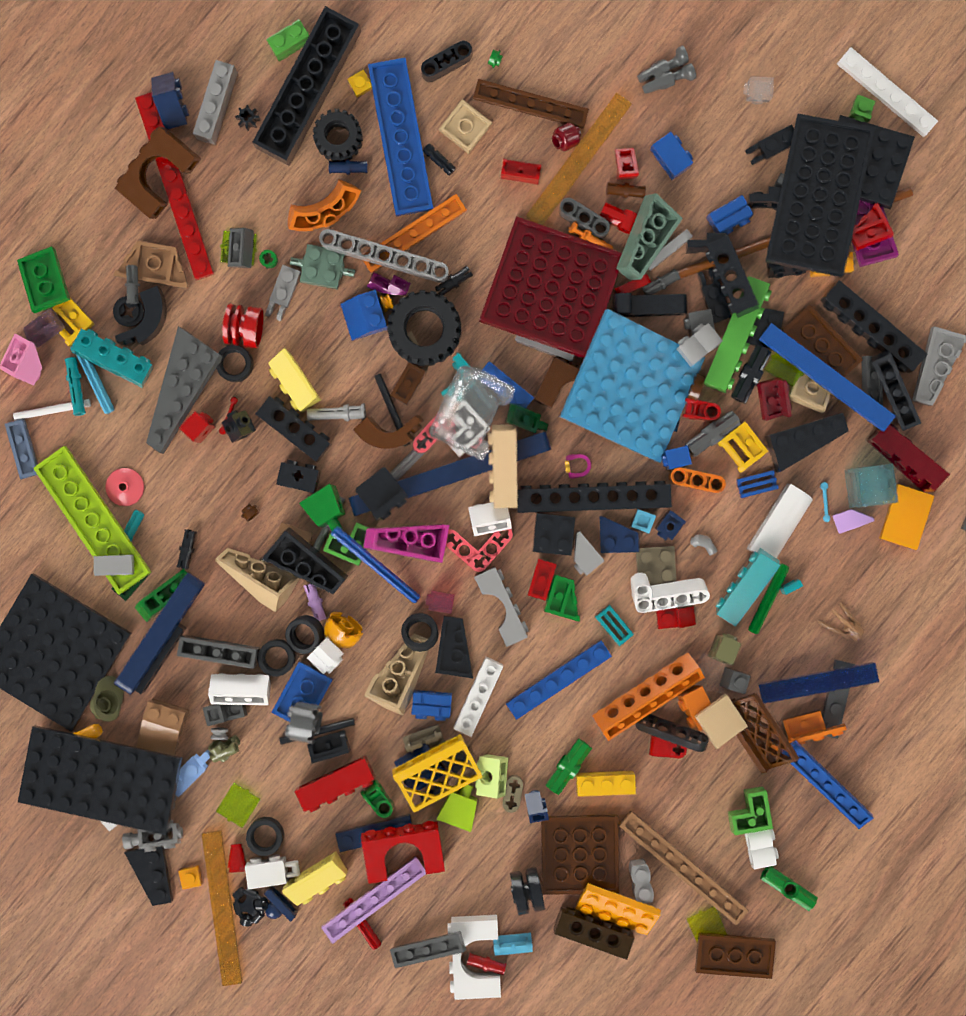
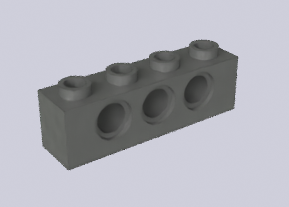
M183 635L179 639L177 656L254 669L257 667L260 647Z

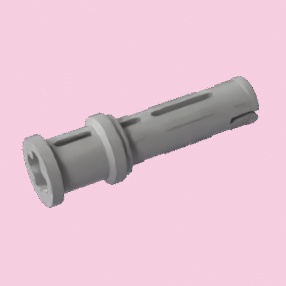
M365 403L361 404V406L345 404L339 408L307 409L308 421L344 419L347 422L350 419H362L363 421L366 418Z

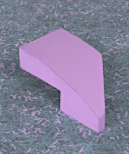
M849 509L833 515L839 534L875 521L874 517L863 514L856 509Z

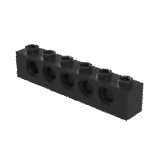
M840 280L835 282L820 300L826 310L833 311L838 315L837 318L842 323L849 324L856 335L867 339L866 342L874 349L877 348L881 352L889 350L898 370L902 373L906 372L908 374L913 372L927 356L923 349ZM840 299L846 302V309L840 306ZM855 312H859L861 314L860 321L854 318ZM870 324L876 327L875 333L870 332ZM885 336L890 339L889 346L884 343L883 339ZM900 348L905 352L904 358L898 354Z

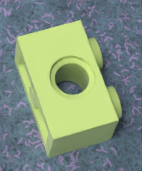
M490 754L479 756L477 766L483 777L476 780V795L496 799L505 796L508 757ZM489 772L492 774V780L489 777Z

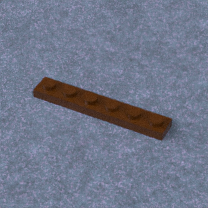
M481 79L477 81L473 99L562 124L569 122L581 129H584L589 111L585 107Z

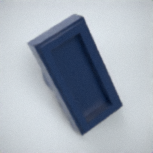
M269 886L264 893L270 900L268 902V909L265 910L267 917L277 919L283 914L291 922L296 917L297 910L274 886Z

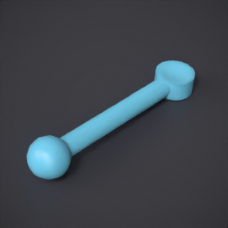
M823 482L820 484V488L823 490L825 515L823 520L829 522L831 518L828 515L826 490L828 489V484Z

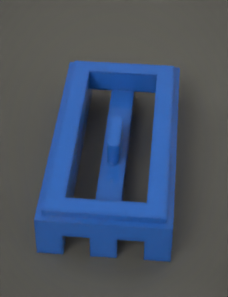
M772 470L737 479L740 497L744 498L779 489L774 475L775 471ZM769 475L771 478L768 480L748 484L745 486H742L741 482ZM768 483H772L773 485L771 487L747 493L743 492V490L753 488Z

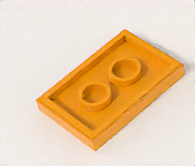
M896 484L879 539L917 550L935 496Z

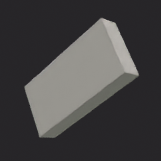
M134 555L94 556V576L134 574Z

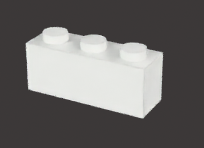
M211 674L208 692L210 703L269 705L270 677L264 674Z

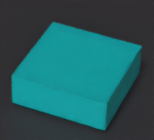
M794 579L782 585L780 591L782 594L787 595L803 587L801 580Z

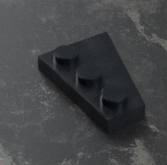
M444 616L435 673L473 679L463 618Z

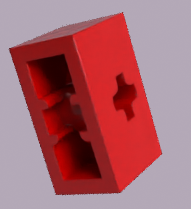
M194 411L179 429L193 442L201 443L216 426L213 424L214 420L207 413Z

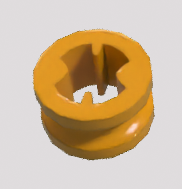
M389 294L380 296L384 310L388 312V309L394 307Z

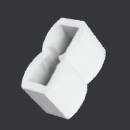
M326 638L307 659L322 674L326 671L330 674L343 661L341 656L344 653Z
M773 829L745 834L749 859L754 870L777 865L776 859H779L777 848L773 847V840H775Z

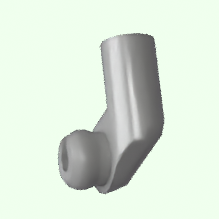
M697 534L690 539L693 547H705L709 556L718 552L708 536Z

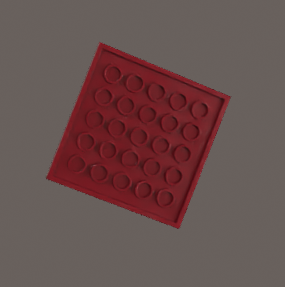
M516 216L479 322L585 358L607 308L619 270L616 268L622 253Z

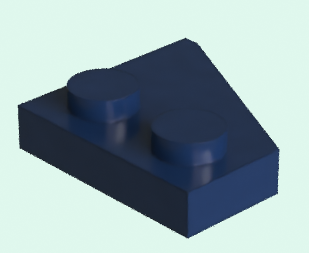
M599 516L601 553L640 552L639 532L604 516Z

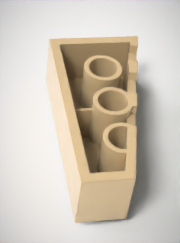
M511 424L492 425V433H489V445H493V452H489V464H493V472H489V483H493V491H490V502H494V508H517L516 426Z

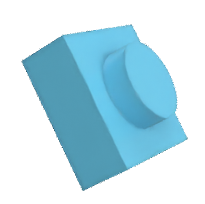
M637 509L631 527L649 534L656 516Z

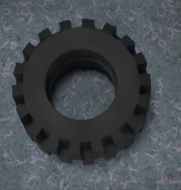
M335 109V112L328 110L327 115L322 113L320 115L321 119H317L315 122L316 127H313V139L320 154L324 155L325 159H332V161H345L347 158L353 159L352 155L359 153L358 149H361V141H363L358 120L351 113L348 114L346 110L342 112L339 109ZM337 127H342L349 131L348 139L340 145H334L327 141L328 133Z

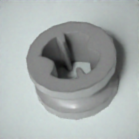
M211 728V732H213L211 739H228L226 735L228 728Z

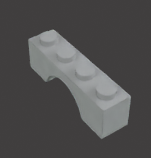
M493 567L474 576L482 595L496 596L505 606L506 616L498 629L506 647L527 638L526 633L529 630L525 621L520 622L518 615L521 613L517 604L513 605L510 600L513 595L509 587H504L502 580L505 578L501 569L496 570Z

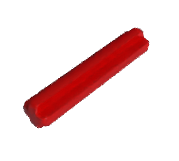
M352 898L343 902L344 908L354 902ZM366 919L357 925L372 950H376L381 946V941Z

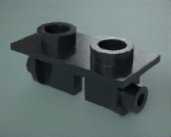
M767 263V268L770 269L768 278H782L790 275L799 276L807 271Z

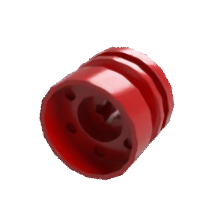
M228 304L222 322L224 344H231L233 340V344L237 346L242 337L244 347L258 348L263 333V308L249 306L246 314H244L242 305H238L236 308L235 304Z

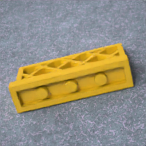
M461 734L392 769L393 778L398 783L413 812L483 777ZM464 750L466 753L465 761L455 760L456 753ZM440 761L450 762L447 771L437 768ZM453 763L463 765L460 774L450 772ZM466 767L473 768L476 772L471 777L463 776ZM423 770L433 771L430 780L420 777ZM436 772L446 774L443 783L433 781ZM448 776L459 778L457 784L454 786L446 785ZM408 778L414 779L413 789L405 787L402 781ZM418 781L428 783L426 792L416 790ZM431 784L441 787L439 794H429ZM414 793L424 796L423 802L415 805L412 801Z

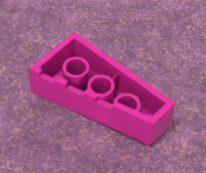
M449 525L367 528L363 548L443 563Z

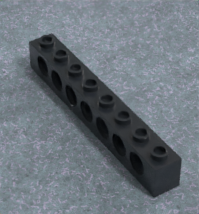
M647 481L635 482V486H628L627 482H616V486H608V483H597V487H589V483L578 484V488H570V484H559V488H551V485H539V489H532V485L520 486V490H517V513L672 507L671 484H666V481H654V485H647ZM649 489L654 490L656 494L653 500H649L646 497V492ZM611 490L617 493V499L614 502L608 499V493ZM629 490L636 492L637 496L634 501H630L627 498ZM591 491H595L598 494L596 502H591L588 498ZM554 492L560 495V501L557 504L550 501V495ZM576 492L579 494V501L577 503H572L569 500L570 493ZM538 493L541 496L539 504L531 502L532 494Z

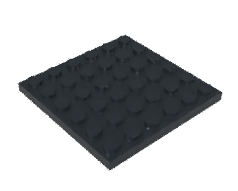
M33 573L0 625V689L72 732L94 697L98 682L107 676L132 633Z

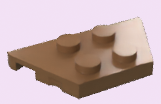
M137 241L131 253L127 254L124 258L123 264L114 272L115 277L126 279V266L136 265L138 267V281L184 289L189 287L176 247Z

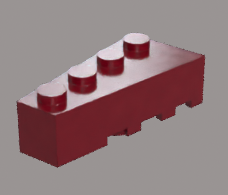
M890 423L884 432L877 429L870 436L867 442L922 492H935L949 477L950 474L916 447L909 438L900 434L898 428Z

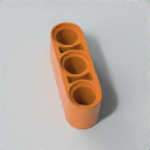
M685 468L672 469L668 475L669 481L674 485L710 493L722 492L726 486V482L721 476ZM676 471L681 472L683 475L680 482L674 479ZM695 475L701 478V483L698 486L692 482ZM714 479H717L720 483L717 490L711 486V482Z

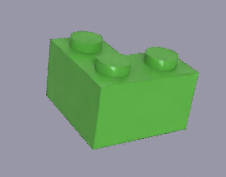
M357 522L350 537L363 547L366 529L370 527ZM330 533L323 551L360 566L362 560Z
M762 786L743 789L746 808L728 811L732 833L734 835H741L773 829L767 791Z

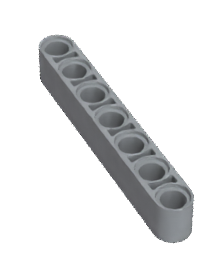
M325 229L319 235L322 246L333 252L438 283L445 282L449 277L448 267L439 261L331 229ZM328 235L334 237L333 242L330 244L324 243V239ZM345 241L352 242L350 249L342 248ZM365 246L371 248V252L367 255L361 254V249ZM382 252L390 254L389 258L385 261L379 258ZM402 257L408 259V263L405 266L398 264V260ZM419 263H425L427 268L421 272L416 269V266ZM438 268H442L445 270V275L437 277L435 271Z

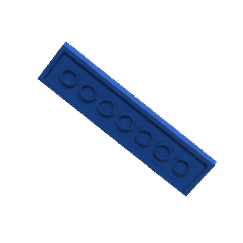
M406 57L368 64L395 215L402 216L432 210V198Z

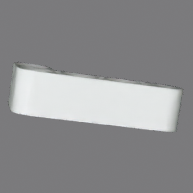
M636 573L631 578L633 601L636 610L640 613L701 604L706 602L710 596L706 583L701 578L650 586L648 577L644 573Z

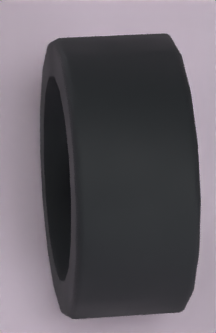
M228 345L219 351V354L223 356L216 368L220 376L231 382H241L249 377L254 364L253 358L247 350L238 345ZM233 352L240 353L246 362L245 369L237 375L229 374L223 366L224 358Z
M412 614L402 624L401 634L403 641L413 651H427L438 640L437 624L427 614ZM418 622H425L431 628L430 638L423 643H415L409 637L410 627Z
M303 615L289 623L286 628L285 637L291 649L297 653L307 654L314 651L323 642L324 629L319 620L313 616ZM299 624L307 625L313 631L315 638L312 644H304L297 638L295 631Z
M274 639L261 647L257 660L259 667L264 673L277 677L291 670L295 663L296 655L295 651L291 649L285 640ZM271 647H281L287 652L288 661L284 667L273 669L266 663V653Z
M272 817L258 818L251 824L246 835L248 847L252 852L260 856H268L275 853L284 840L282 825ZM269 825L275 830L277 836L272 846L261 847L255 842L254 832L259 826Z

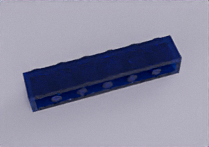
M869 662L758 683L761 700L765 704L878 683L879 677L876 663Z

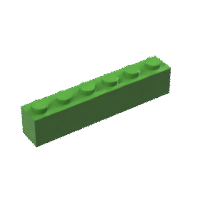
M748 276L747 279L758 301L759 309L737 318L736 313L732 314L722 338L723 341L719 345L704 381L705 386L725 394L727 389L731 390L735 379L732 377L735 371L739 372L742 365V361H740L741 355H746L750 346L747 343L749 336H754L757 326L754 324L757 318L761 319L765 309L762 308L764 301L768 302L772 293L769 290V283Z

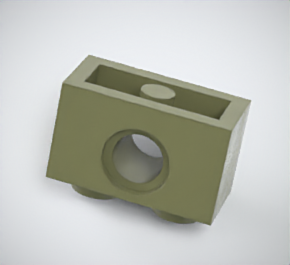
M730 634L716 635L708 657L724 664L733 665L742 643L737 642L738 638Z

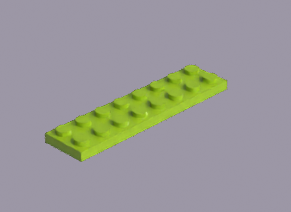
M63 446L33 468L93 558L94 556L134 555V574L105 575L118 594H122L151 573V570L67 446Z

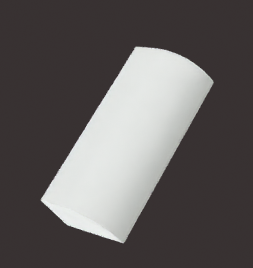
M786 484L746 549L751 552H757L761 548L777 558L813 499L794 485Z

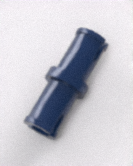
M346 159V161H329V174L346 173V175H350V173H367V160L350 161V159Z

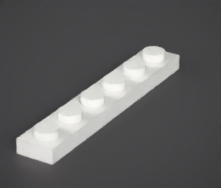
M850 47L837 63V65L921 136L925 137L938 122L937 119L853 48Z

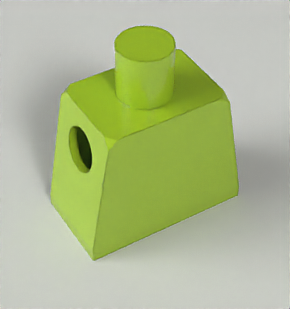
M468 784L461 788L460 791L449 794L437 814V820L471 832L477 805V798L471 796L474 786Z

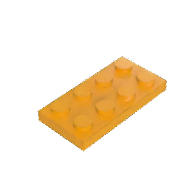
M587 884L575 907L576 910L584 914L596 916L601 920L610 921L620 927H626L646 935L654 926L661 913V909L591 884Z

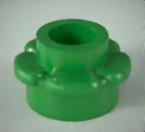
M493 49L488 61V65L493 66L492 68L495 65L499 67L503 55H500L501 50L498 52Z

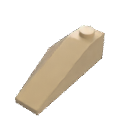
M413 634L410 637L415 643H423L428 640L417 634ZM404 643L391 661L389 660L379 674L372 678L364 696L388 710L404 715L428 650L423 652L413 651Z

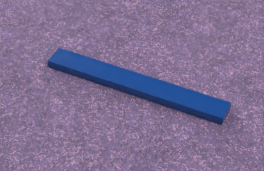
M772 323L759 338L761 342L882 432L886 430L896 415Z

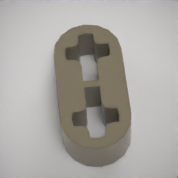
M512 775L507 779L506 795L503 796L502 800L504 810L509 813L516 812L520 806L523 781L517 775ZM517 780L520 786H516L515 792H512V785L509 783ZM512 795L516 805H512V808H509L506 801H510Z

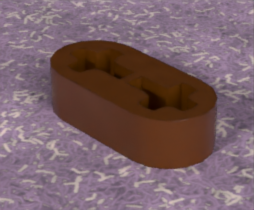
M696 373L693 384H691L688 392V398L697 401L704 385L705 376Z

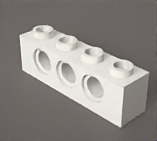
M485 656L455 722V730L472 737L502 671V663Z

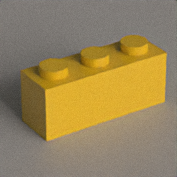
M633 771L577 773L576 793L578 796L636 794L635 774Z

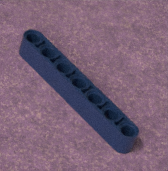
M189 572L185 575L115 680L114 685L129 695L136 690L205 585L203 581Z

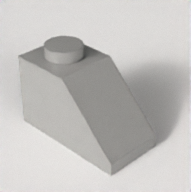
M580 531L575 534L573 561L576 564L574 567L580 574L588 575L603 563L604 559Z

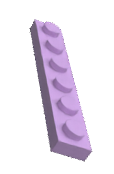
M415 856L389 875L388 881L380 882L321 926L322 930L333 944L426 874L425 868Z

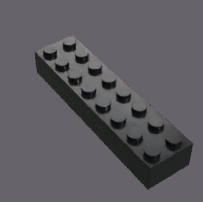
M326 6L324 7L252 141L256 149L290 166L361 33L360 24Z

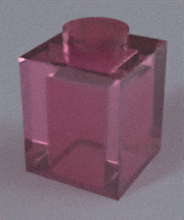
M432 590L431 594H427L426 605H429L428 610L451 614L455 594Z

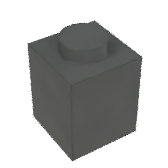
M725 667L720 686L746 694L751 676Z

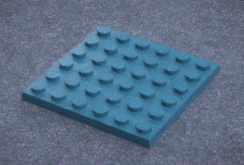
M605 309L559 417L660 463L662 460L661 456L666 451L686 404L685 398H688L691 384H693L696 373H699L705 357L690 367L677 351V348L680 346L679 344L609 309Z

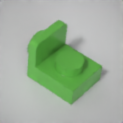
M857 95L849 118L868 123L871 120V113L876 101Z

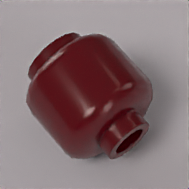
M568 122L554 130L552 136L553 145L558 150L568 151L579 145L581 131L579 127Z

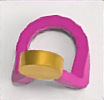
M583 454L567 455L565 461L566 473H568L570 479L586 476L591 470L590 459ZM577 458L585 459L587 462L586 471L583 473H571L569 461Z

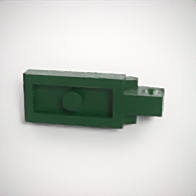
M516 404L510 405L506 423L536 433L537 429L547 431L549 425L540 421L541 414Z

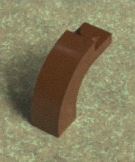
M415 415L402 428L395 432H390L382 429L372 417H366L353 430L364 442L373 447L393 449L412 442L415 438L411 435V432L414 434L421 429V423L424 420L420 415Z

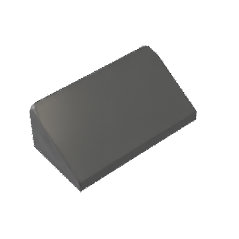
M230 228L227 267L251 268L253 230L248 228Z

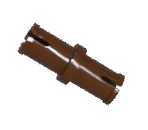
M607 182L606 195L644 199L646 194V186Z

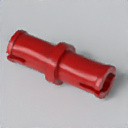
M472 953L469 954L467 965L483 969V972L490 971L504 976L507 965L506 963L491 960L488 956L484 958Z

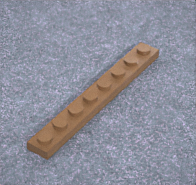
M630 810L619 823L620 828L736 926L749 910L634 812Z

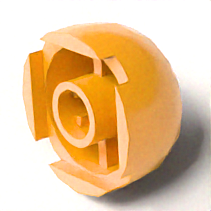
M333 612L328 617L324 626L326 638L341 649H348L356 645L363 636V633H361L363 630L362 626L349 615L345 618L341 616L342 612Z

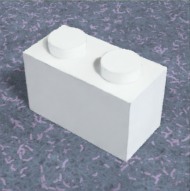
M494 502L468 507L474 536L512 529L508 508H494Z

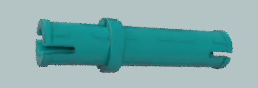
M69 357L65 359L67 369L66 381L69 383L73 415L81 416L86 414L80 381L82 376L79 373L77 358Z

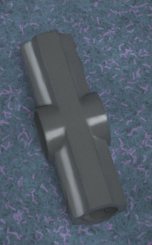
M731 410L716 422L713 421L703 428L698 435L685 443V446H688L689 453L695 457L709 446L712 447L725 438L726 434L741 424L740 419Z

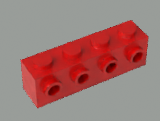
M365 755L297 787L294 792L303 811L309 810L311 813L321 808L320 805L325 802L331 804L337 801V797L342 794L348 796L354 793L355 788L361 785L362 788L373 783L372 780L375 779V774Z

